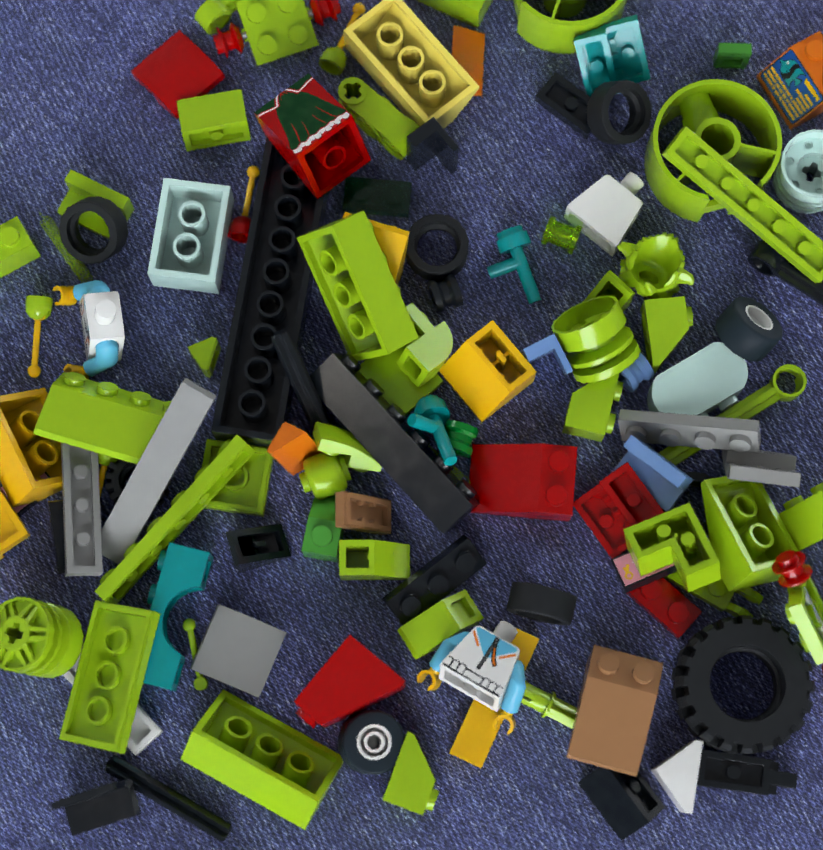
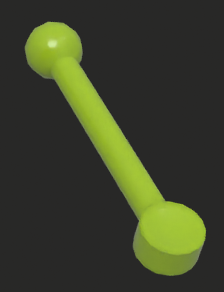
M187 618L183 622V629L187 631L192 659H194L198 650L194 633L196 622L191 618ZM195 671V689L199 691L206 690L209 685L208 680L203 677V674Z

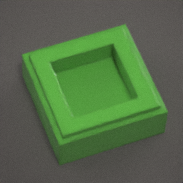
M718 43L713 56V67L746 68L752 55V44Z

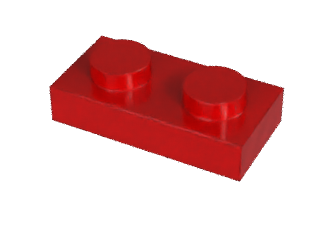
M664 578L626 593L677 639L684 634L702 613L698 607Z

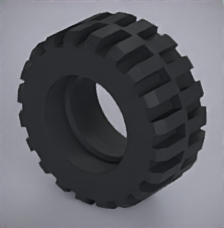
M740 615L735 618L726 617L709 624L694 634L687 641V645L680 650L676 658L678 662L676 667L673 668L671 677L674 680V689H671L672 699L677 701L679 709L676 712L680 720L684 719L688 724L687 730L694 737L698 736L704 740L703 744L712 749L717 748L724 753L746 755L765 752L790 740L791 735L799 731L804 725L805 721L803 718L805 714L811 712L813 702L809 698L810 693L815 692V681H810L808 673L813 668L810 660L804 661L800 653L804 651V648L799 641L793 643L788 638L790 632L785 628H776L772 626V621L765 618L752 619L751 615ZM733 652L750 653L760 659L769 670L773 681V697L769 707L759 716L751 719H737L724 713L714 701L710 690V674L717 661L726 654Z

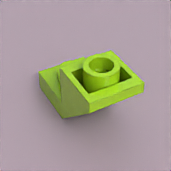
M465 589L436 603L401 626L397 631L416 660L437 650L445 639L477 625L484 617Z

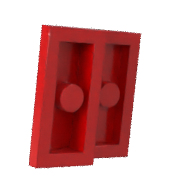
M180 30L130 71L135 80L153 94L157 102L176 119L179 118L178 100L206 95L226 78L214 62Z
M628 462L602 479L598 485L573 503L574 508L611 559L628 550L623 529L665 513Z

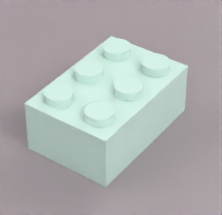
M163 178L147 273L153 286L220 294L228 244V230L234 206L231 186Z

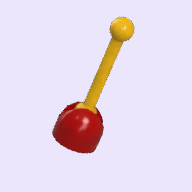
M255 165L247 169L249 180L242 216L234 218L229 225L228 238L238 243H247L251 218L248 217L255 179L260 175V169Z

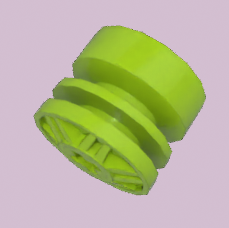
M605 295L585 300L563 312L554 320L551 326L563 351L568 352L566 357L573 369L572 373L577 382L594 383L607 379L629 367L640 355L641 350L637 341L633 339V332L630 327L624 326L627 319L615 296Z
M14 597L0 605V668L5 671L30 676L55 678L65 674L75 665L82 650L83 632L81 623L74 612L64 606L45 603L30 597Z

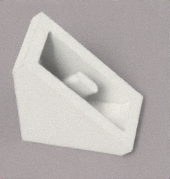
M690 741L651 769V772L681 813L693 814L703 741Z

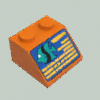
M820 31L792 45L756 76L790 130L823 113V35Z

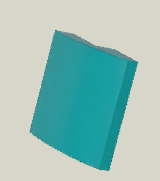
M637 14L609 22L573 38L585 91L588 96H591L594 90L604 82L630 80L638 83L651 79Z

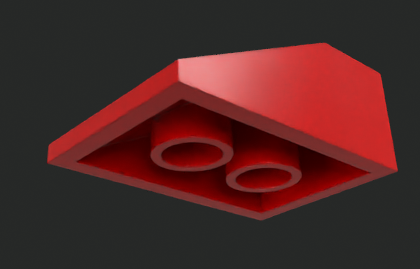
M543 443L472 444L473 452L471 455L469 481L477 493L475 498L480 504L470 513L570 521L573 515L578 447Z

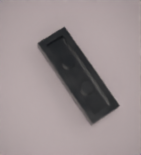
M462 535L382 599L403 626L438 603L487 563L466 535Z

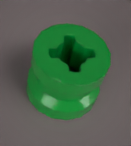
M447 420L445 429L456 456L471 457L473 452L472 440L477 438L479 430L464 422Z

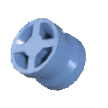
M640 352L639 357L629 367L619 373L618 380L624 382L623 386L633 393L638 389L639 383L644 380H651L654 378L655 373L648 360Z

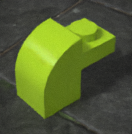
M412 302L406 306V309L414 320L419 338L410 342L405 347L396 364L417 388H420L440 371L452 351L453 337L445 321L434 327L427 315L420 311Z

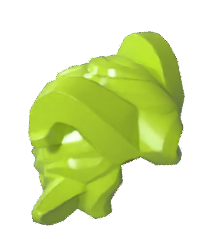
M663 232L661 235L656 234L655 236L642 237L636 244L622 241L617 245V249L625 256V259L620 261L621 270L619 278L628 287L635 288L637 294L643 297H650L652 299L669 298L680 291L679 284L692 286L695 281L693 274L684 269L685 256L683 251L680 250L679 239L677 237L674 238V234Z

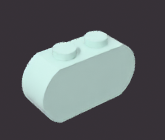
M713 342L655 377L647 394L648 409L650 412L709 416L708 413L718 407L722 412L739 401L736 396L743 390L748 379L747 363L745 359L727 348L724 343Z

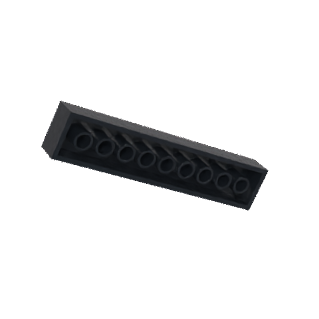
M266 138L211 429L216 440L227 441L239 435L249 445L269 447L282 423H288L294 392L271 341V337L276 331L288 329L299 353H301L314 276L297 237L323 226L329 197L328 191L317 199L268 138Z

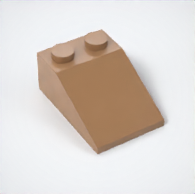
M594 645L585 667L566 758L636 777L658 695L663 663Z

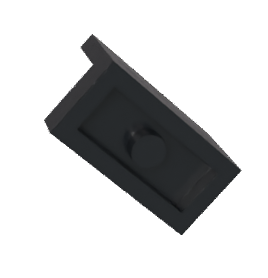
M434 117L407 136V162L415 171L435 156L451 174L457 171L459 148Z
M598 767L579 781L580 787L621 840H624L648 824L665 808V805L639 771L635 777Z
M132 779L112 782L51 803L52 810L65 808L72 836L141 814Z

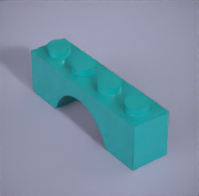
M169 542L167 550L161 551L157 563V570L161 571L157 584L153 583L151 585L147 603L151 604L150 610L161 614L143 684L177 692L186 658L170 642L167 632L168 617L174 605L181 598L190 593L205 590L214 558L210 552Z

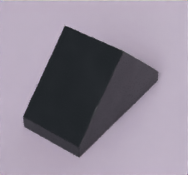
M282 524L231 530L225 533L235 567L240 573L291 556Z

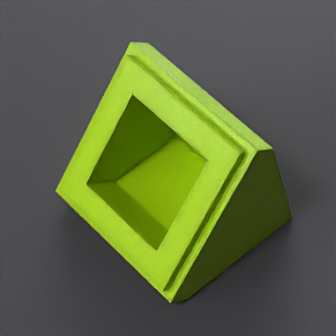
M215 337L207 338L187 347L205 377L208 378L213 376L221 351V346Z

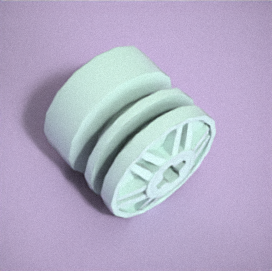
M812 129L800 132L789 140L774 171L773 185L777 197L786 207L798 213L813 214L823 211V130ZM807 173H811L813 175L812 182L806 180Z

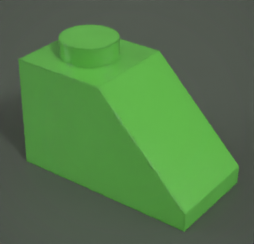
M335 495L322 500L314 497L308 515L301 551L304 557L338 563L339 540L343 539L344 529L335 527Z

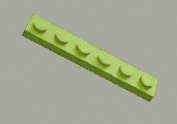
M687 126L681 128L662 153V156L814 283H821L823 280V241Z
M239 435L225 441L218 450V456L209 465L203 466L196 473L195 481L186 491L179 492L173 498L171 507L163 516L157 517L150 523L147 528L148 533L139 543L132 544L125 551L124 559L116 568L110 569L102 576L100 586L94 592L104 601L118 604L158 560L161 551L167 550L169 542L173 543L256 450Z

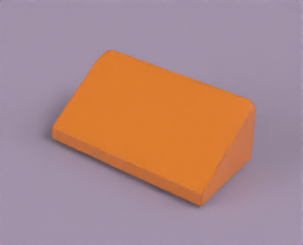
M453 25L452 56L479 85V90L474 96H482L485 34Z
M287 422L282 423L267 449V452L293 476L304 469L303 462L306 458L322 453V451H318L315 441L305 431Z

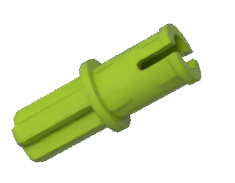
M525 680L526 689L521 703L540 712V717L545 718L548 716L572 729L577 708L557 698L555 692L550 694Z

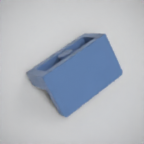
M555 334L523 349V354L529 363L553 352L565 376L573 371Z
M631 435L623 445L628 451L614 471L628 462L664 511L671 510L694 479L641 439Z

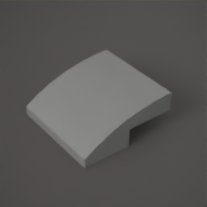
M722 450L723 467L729 479L800 488L801 473L795 471L797 456L760 450L759 453H739L732 450Z
M217 604L190 669L259 698L287 632Z

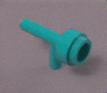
M518 225L497 233L498 240L496 245L500 255L510 253L512 257L488 266L487 270L490 278L494 279L517 270L528 303L533 304L542 300L523 250L524 247L531 244L527 230H523L522 225Z
M427 395L418 400L414 413H411L407 419V424L410 427L433 434L444 464L446 466L454 465L457 462V457L444 427L447 420L450 419L449 409L442 398L437 395Z

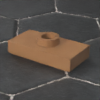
M348 491L335 492V527L378 535L391 534V500Z

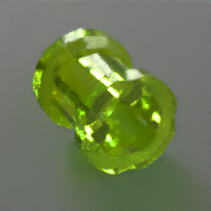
M551 215L541 243L544 245L551 243L565 248L567 253L572 255L583 227L579 225L572 227L556 221V217Z

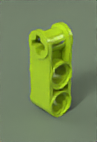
M348 77L341 81L338 86V102L353 116L355 123L368 136L376 139L395 158L403 160L407 155V136L420 126L411 118L402 114L388 99L379 95L360 78Z

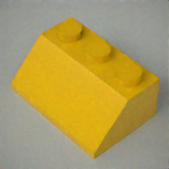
M45 388L0 396V482L12 507L30 504L36 500L37 502L62 490L61 442L33 434L48 395ZM45 472H47L51 477L39 481L35 480V478L41 476Z

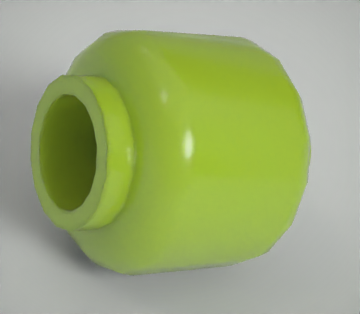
M322 452L306 458L303 462L305 472L298 474L305 493L312 491L314 497L319 500L334 496L335 492L346 491L348 487L347 481L352 480L343 454L331 456Z

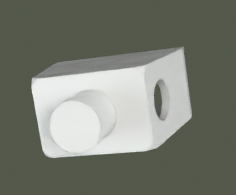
M629 172L620 183L612 176L604 175L568 204L564 218L613 257L618 250L617 245L624 240L641 211L643 202L635 195L644 186V183L640 177L632 172Z

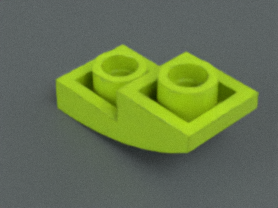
M315 422L312 434L318 451L331 456L343 454L347 467L355 471L381 472L382 466L351 432L330 424Z

